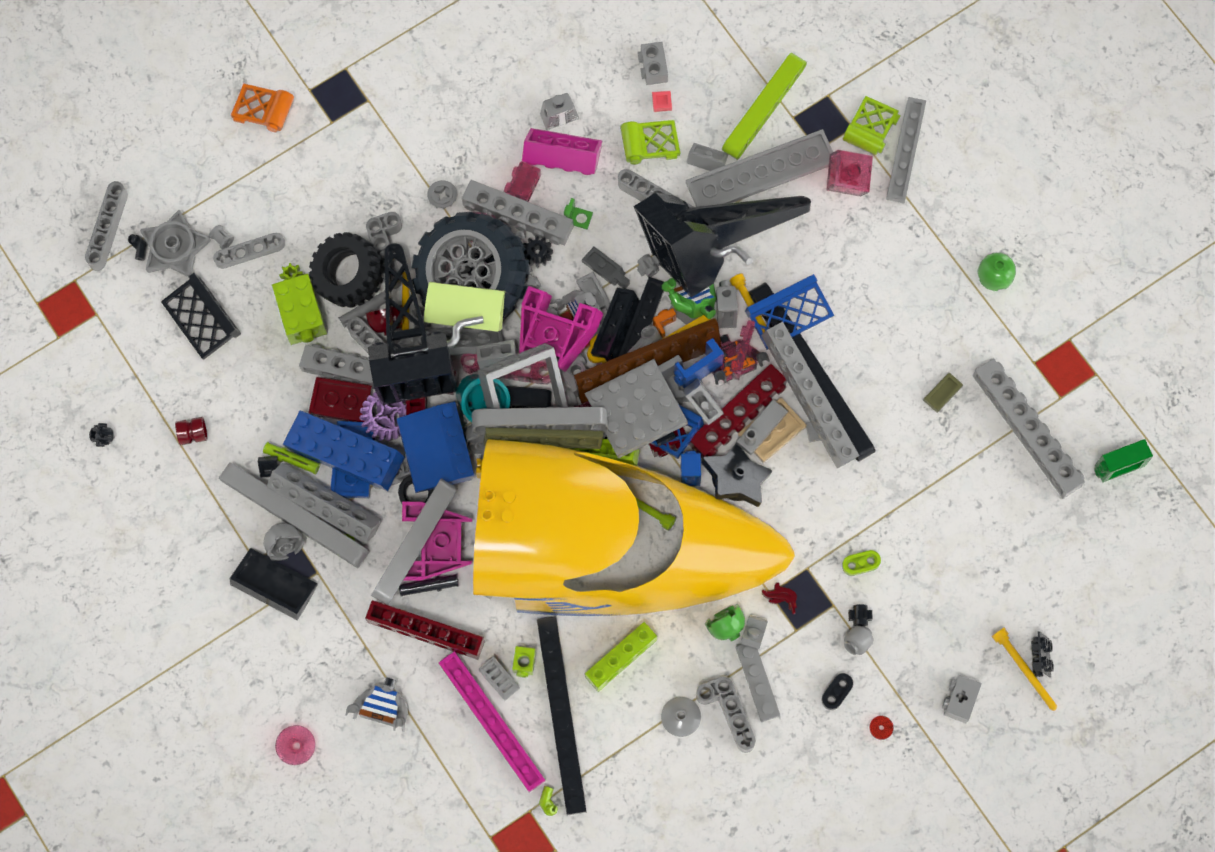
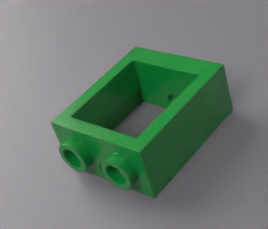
M1143 439L1102 455L1095 464L1094 471L1096 476L1101 478L1102 483L1145 467L1152 459L1153 454L1146 440Z

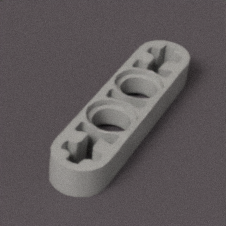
M271 233L221 249L214 254L213 259L217 267L222 269L278 252L284 248L285 240L280 233ZM274 239H277L279 241V245L275 246ZM266 241L268 242V245H269V247H270V248H268V249H267V246H266V243H265ZM256 244L263 245V249L260 252L253 250ZM238 250H245L243 257L238 258L235 256ZM229 253L232 254L234 260H231ZM221 256H224L225 262L221 263L220 261Z

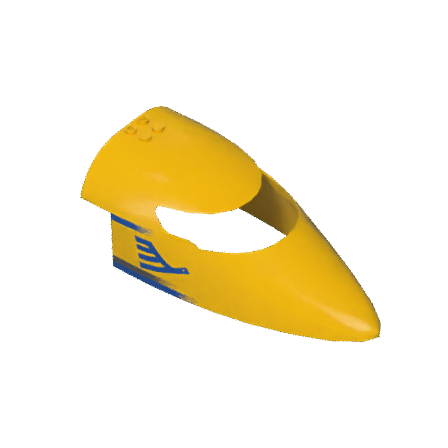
M487 439L482 462L475 533L473 594L514 598L517 613L561 616H617L686 608L720 600L758 587L785 571L795 557L794 550L788 540L769 524L725 500L716 499L712 494L663 474L618 460L562 447ZM618 476L661 484L673 493L683 515V537L681 548L674 562L665 572L654 580L621 592L612 590L579 592L563 585L564 580L597 573L618 562L633 545L638 531L639 509L635 496L626 482Z

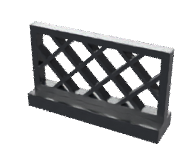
M193 273L188 277V281L163 299L161 303L199 356L204 360L231 338H237L241 335V332L201 277ZM191 286L194 289L193 297H184L185 290ZM173 299H179L178 309L171 308L168 303ZM183 300H192L190 310L182 309ZM196 301L204 303L203 312L194 311ZM181 312L190 313L188 323H181ZM193 314L202 315L200 325L192 324ZM206 315L214 317L213 326L204 325ZM191 327L200 328L198 337H191ZM204 328L212 329L211 339L202 338ZM216 329L223 330L226 336L221 340H216ZM201 342H210L209 349L203 353L200 349Z

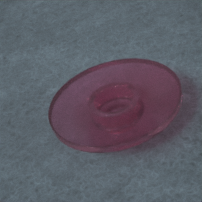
M289 726L282 730L276 739V753L286 764L301 765L307 762L315 751L314 736L303 726ZM295 743L300 744V748L298 750L293 749V745Z

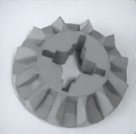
M440 180L434 182L429 187L427 197L430 204L436 208L445 209L448 206H452L454 201H456L457 191L452 183ZM445 190V195L448 197H443L441 200H439L438 193L442 194V192H444Z

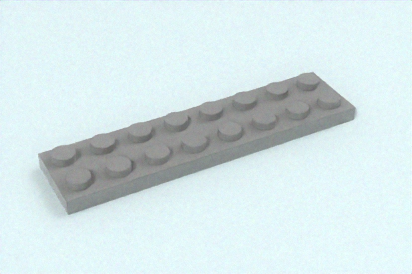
M822 129L687 179L686 185L696 207L733 203L837 164V159Z

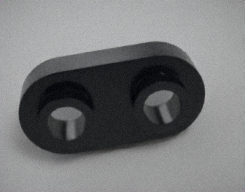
M841 673L834 678L821 699L822 705L826 709L835 710L842 704L853 687L851 676ZM841 681L846 683L845 688L840 687L839 683ZM833 697L835 699V703H829L828 698Z

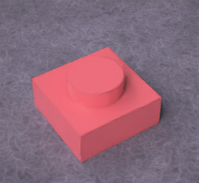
M670 91L652 92L654 112L672 111Z

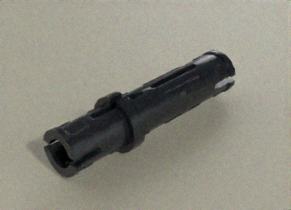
M457 574L446 577L435 576V579L401 584L399 586L400 596L434 590L439 592L445 588L459 587Z

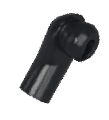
M131 234L128 237V242L136 249L135 259L144 261L147 247L146 242L140 236Z

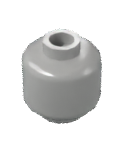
M854 626L844 637L846 650L853 655L864 654L874 641L871 630L865 626Z

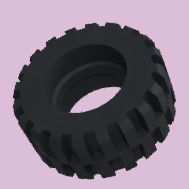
M344 232L343 234H334V238L327 237L324 244L320 243L317 246L319 249L312 255L313 262L310 261L309 268L312 271L309 272V277L313 280L311 282L313 288L324 299L340 307L347 306L348 308H353L356 305H363L365 303L364 300H371L373 298L372 294L379 291L380 288L378 286L384 280L382 274L385 273V267L381 265L384 263V260L380 256L378 248L357 234ZM350 255H357L359 266L355 277L349 283L338 286L335 274L339 263Z

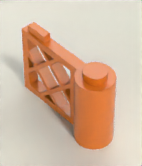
M243 83L231 117L235 122L244 124L245 121L265 125L271 132L281 131L294 96L284 90L274 91ZM246 91H254L255 95L246 100L244 97ZM266 94L271 95L270 100L262 104L260 98ZM258 99L260 105L251 110L248 104ZM246 105L249 111L244 114H238L239 109ZM263 109L264 115L262 119L255 118L254 113Z

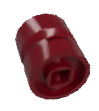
M203 417L192 418L190 422L187 420L175 422L176 435L180 446L191 444L192 440L196 443L207 441V429Z

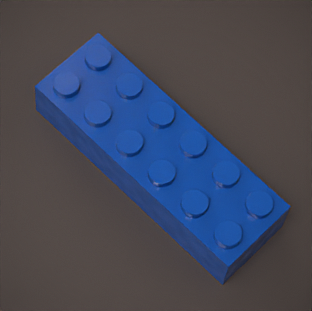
M301 410L283 442V445L294 453L387 492L405 458L396 449Z

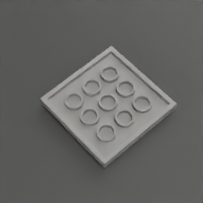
M654 359L585 393L591 407H603L606 409L608 429L605 431V434L618 459L688 424Z

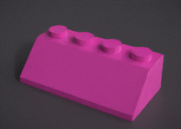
M530 128L524 140L522 162H526L529 165H544L550 169L555 167L561 168L567 172L578 171L584 175L595 174L603 140Z

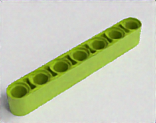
M792 52L787 56L727 138L722 151L737 160L742 156L807 65L805 60Z

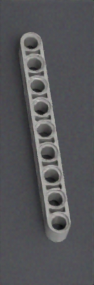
M229 462L219 476L223 483L282 521L291 524L301 533L337 556L339 555L340 558L354 567L359 568L369 554L366 548L291 500L266 487V484Z

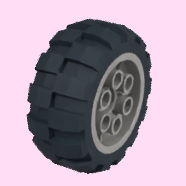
M459 212L453 217L446 216L434 223V229L431 232H425L418 242L421 248L418 255H413L411 268L415 269L416 278H413L412 282L415 293L420 294L422 298L421 304L424 308L429 282L452 284L456 280L458 285L469 287L475 282L477 288H485L482 283L486 281L492 284L489 289L505 291L503 318L505 319L516 309L514 305L518 299H523L527 289L524 283L526 275H529V260H526L524 257L525 247L519 236H515L511 231V227L501 220L482 213ZM473 241L472 247L469 249L468 242ZM461 247L462 254L457 257L456 250ZM479 249L480 257L476 259L474 253ZM493 255L495 261L486 263L485 260ZM447 263L451 264L449 272H446ZM470 267L475 268L471 271L472 274H468V271H470ZM486 267L488 272L487 275L483 277L481 275V272L484 271V268Z

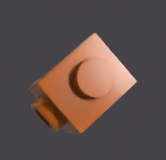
M673 308L670 310L664 309L658 313V316L653 318V325L657 328L662 338L665 337L663 327L676 321L677 314Z

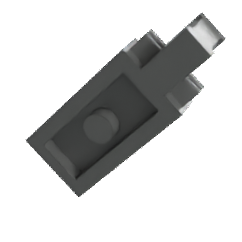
M595 246L582 259L586 266L614 286L618 284L624 289L630 285V280L624 276L626 273L623 271V268Z

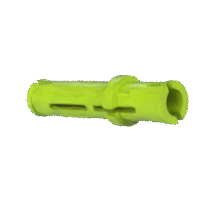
M267 442L263 448L264 454L277 456L279 462H287L315 475L320 468V463L290 452L286 447L281 448Z

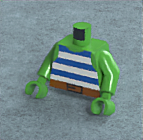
M673 278L662 284V289L665 292H669L668 296L671 300V305L676 311L684 313L692 319L702 315L708 319L715 316L716 310L714 305L717 297L714 284L692 298L681 286L675 288L676 281Z

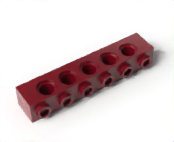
M770 364L722 408L723 415L709 425L706 423L697 431L688 445L696 453H701L702 459L715 456L718 452L717 449L721 445L725 446L728 444L735 432L739 433L746 426L745 423L749 419L753 420L759 414L758 410L763 406L766 408L773 400L772 397L776 394L780 395L786 389L787 380L784 375ZM768 385L771 387V390L764 391L761 387ZM753 397L756 398L758 402L755 404H751L748 402V399ZM737 410L743 411L744 415L738 417L734 414V412ZM728 423L731 427L729 429H722L720 425ZM712 435L715 436L717 440L715 442H709L706 438Z
M374 600L371 601L365 617L369 624L453 652L455 651L479 660L485 643L482 636Z

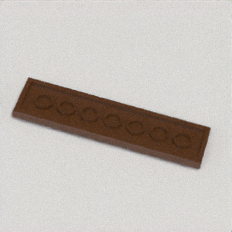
M713 318L575 374L574 380L579 400L582 404L588 402L585 395L586 392L653 359L657 366H660L679 355L684 363L705 354L706 342L712 338L719 347H722L717 320Z

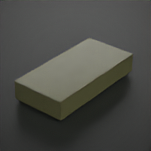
M948 373L923 401L938 413L963 387V384L951 373Z

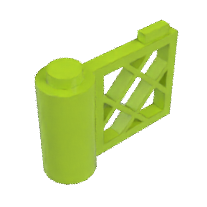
M865 96L844 134L843 141L874 155L882 153L886 145L883 142L892 124L896 126L900 119L899 110ZM866 103L873 105L875 110L867 112L865 109ZM888 112L893 115L891 118L884 120L881 113ZM877 114L880 121L872 123L869 116ZM865 117L868 124L861 125L856 122L858 119ZM882 125L884 129L883 134L876 132L874 127Z
M674 120L647 123L630 121L621 124L620 129L626 161L630 164H639L643 159L666 157V160L677 159V156H680ZM671 126L672 132L669 136L660 131L662 127ZM644 128H650L655 132L651 138L644 134ZM657 134L665 139L661 145L653 140ZM667 141L674 145V151H668L663 147ZM649 143L658 148L656 152L647 153L646 147Z

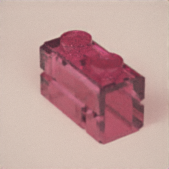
M521 161L518 167L515 166L511 174L513 178L511 182L506 183L504 192L529 202L541 177V170Z

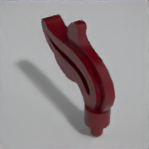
M779 582L774 585L775 590L773 591L762 590V595L765 598L773 599L769 600V603L779 604L786 602L792 614L796 613L797 595L793 590L781 587Z

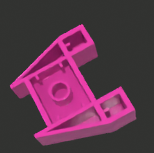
M528 286L521 308L519 353L546 343L554 347L556 357L559 358L558 367L566 372L597 332L603 312L597 308L579 303L573 321L548 313L547 309L552 296L545 291Z
M402 502V522H415L426 503ZM445 510L421 550V561H414L404 580L421 581L472 564V561H461V522H472V519Z

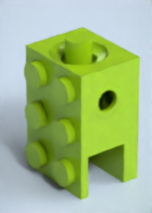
M308 274L272 284L286 336L291 345L301 342L308 343L313 341L314 338L327 335L315 291Z

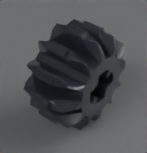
M537 235L535 240L529 237V243H523L525 259L529 260L530 267L534 263L536 268H539L540 263L546 266V261H551L552 259L550 256L553 254V249L550 248L551 243L546 242L545 237L539 240Z

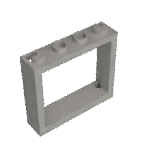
M544 343L477 370L487 409H500L493 383L494 379L543 359L546 360L556 404L547 408L568 407L554 347Z

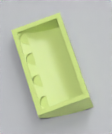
M429 282L424 322L454 326L462 319L482 316L483 324L466 326V328L498 332L502 329L505 291Z

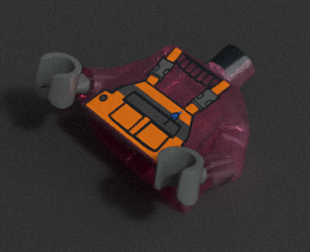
M728 334L721 336L722 347L720 348L724 352L723 365L712 372L715 384L718 385L719 380H723V383H726L756 370L757 361L759 366L762 367V361L767 360L770 362L768 354L760 352L748 343H743L740 339L731 342Z

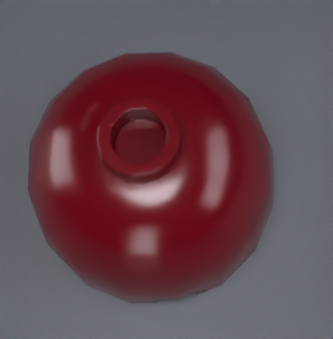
M392 307L394 323L400 312ZM386 308L365 313L370 328L377 333L384 332V336H386ZM404 317L402 318L401 322L399 323L396 329L402 326L404 322Z

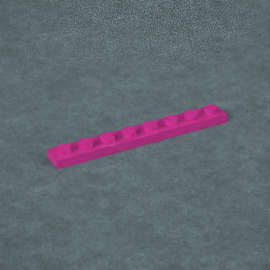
M455 651L438 662L528 792L530 793L544 783L545 779Z

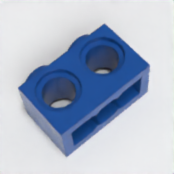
M686 451L685 454H681V482L689 486H700L701 453Z

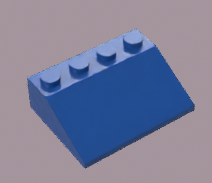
M455 402L437 405L397 418L415 493L435 489L441 478L452 485L473 479L474 472Z

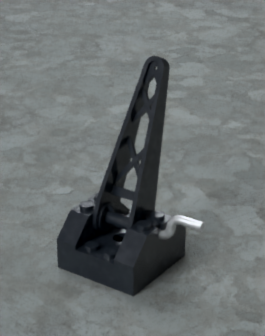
M655 192L633 207L652 256L655 255L660 261V266L692 298L714 284L724 263L723 257L736 253L746 264L752 263L753 259L742 248L729 245L808 213L811 207V200L805 196H794L689 208L688 204L685 201H681L677 196Z
M397 243L389 244L384 251L387 343L377 342L368 347L373 387L381 405L457 392L450 348L458 343L460 330L463 327L483 324V317L478 316L458 321L452 329V338L449 341L447 340L446 333L440 331L432 332L430 336H427L403 248ZM395 259L402 264L398 273L391 268ZM404 271L406 273L407 280H405L402 277ZM391 274L394 276V279H393L392 282H391ZM398 281L409 288L411 292L403 308L392 300V290ZM412 302L414 303L418 320L407 312ZM392 306L400 312L394 323ZM404 316L419 327L394 332ZM422 336V344L401 348L399 344L394 343L395 340Z

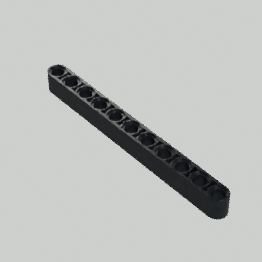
M766 282L749 291L754 303L774 294ZM778 306L774 308L772 315L783 318L785 309ZM786 314L785 319L792 321L788 314ZM762 315L767 323L769 317ZM771 318L769 327L772 328L782 321ZM784 322L789 334L792 333L794 325ZM798 334L792 337L858 452L859 456L855 459L860 462L875 453L876 450L802 335Z

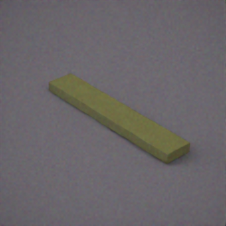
M485 428L483 442L484 446L487 439L551 445L562 448L600 449L603 431Z

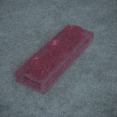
M748 320L747 325L742 326L740 336L743 339L741 343H737L735 354L738 356L736 361L732 360L730 372H733L732 379H740L755 329L754 321Z

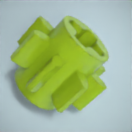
M289 263V266H282L283 273L279 274L280 278L284 280L304 275L302 271H299V265L294 267L291 263Z

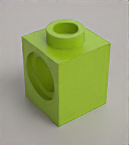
M515 647L512 670L513 673H517L516 676L527 678L528 675H533L536 657L535 648ZM523 658L530 661L526 667L519 666V661Z

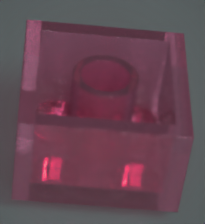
M843 150L831 153L826 190L860 197L869 193L873 156Z

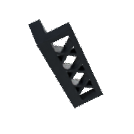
M616 288L591 350L593 356L605 358L606 361L619 356L640 301L634 290Z

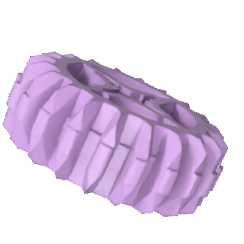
M376 392L373 393V396L369 395L367 401L362 403L363 407L360 409V412L363 414L360 416V420L364 421L362 427H368L366 433L372 431V438L378 435L379 441H382L384 437L387 442L391 438L396 440L398 435H400L399 427L394 425V417L396 414L399 415V418L406 416L404 401L389 404L393 406L389 407L388 405H381ZM374 405L377 406L376 410L378 413L375 417L372 416V407Z

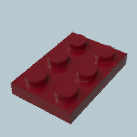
M316 377L308 413L313 416L364 422L360 420V416L363 415L360 409L363 407L362 403L367 401V397L372 395L373 387L371 385Z

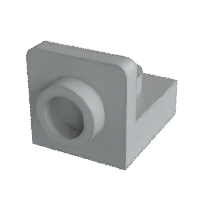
M749 615L741 644L760 649L768 621Z

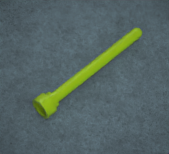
M636 498L639 509L659 520L664 529L669 531L677 519L675 516L666 513L662 514Z

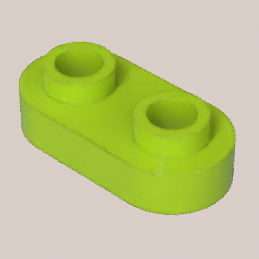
M873 550L849 555L843 560L842 569L849 576L874 571L879 567L881 557ZM867 559H872L874 563L868 564ZM854 564L855 569H850L848 565Z

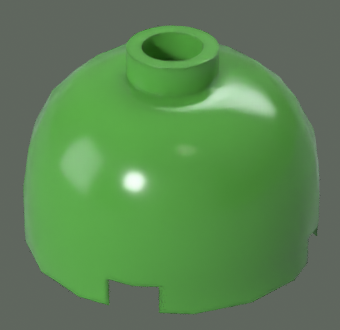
M1000 252L987 255L980 262L977 270L978 277L980 278L979 281L986 289L992 291L1007 289L1013 283L1016 275V266L1013 260L1008 255Z
M737 604L736 607L732 605L714 615L715 619L712 622L710 618L705 622L706 628L714 638L734 641L740 637L739 632L745 626V617L740 606Z

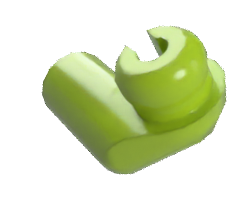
M544 786L539 805L546 815L553 816L558 811L557 806L551 800L554 789Z

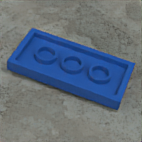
M337 421V426L375 440V438H372V431L366 433L368 427H362L363 422ZM332 468L330 490L344 498L369 499L371 484Z

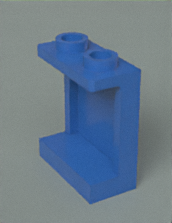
M713 338L706 342V356L686 370L682 368L679 362L675 363V377L673 378L679 387L685 388L697 378L701 380L723 365L724 352Z

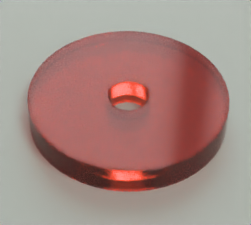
M886 716L875 717L869 726L871 735L878 740L889 738L894 729L892 721ZM879 726H883L884 729L880 730Z

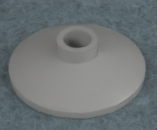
M673 698L663 707L661 714L662 724L674 736H688L699 727L701 721L700 709L689 698ZM683 712L685 714V717L683 719H679L677 716L678 713Z

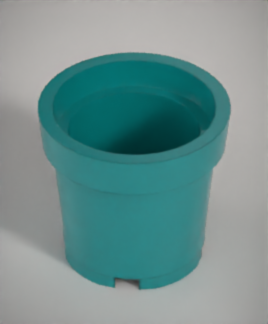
M478 374L464 377L460 381L461 383L457 387L456 392L457 402L463 414L470 422H472V412L474 410L487 409L486 402L483 400L482 387L479 385L481 383ZM494 379L493 383L500 409H508L510 406L509 391L500 380Z

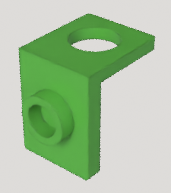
M571 198L569 205L565 207L564 215L573 219L574 226L587 230L593 212L575 207V199ZM584 214L587 220L584 223H579L576 220L577 215Z

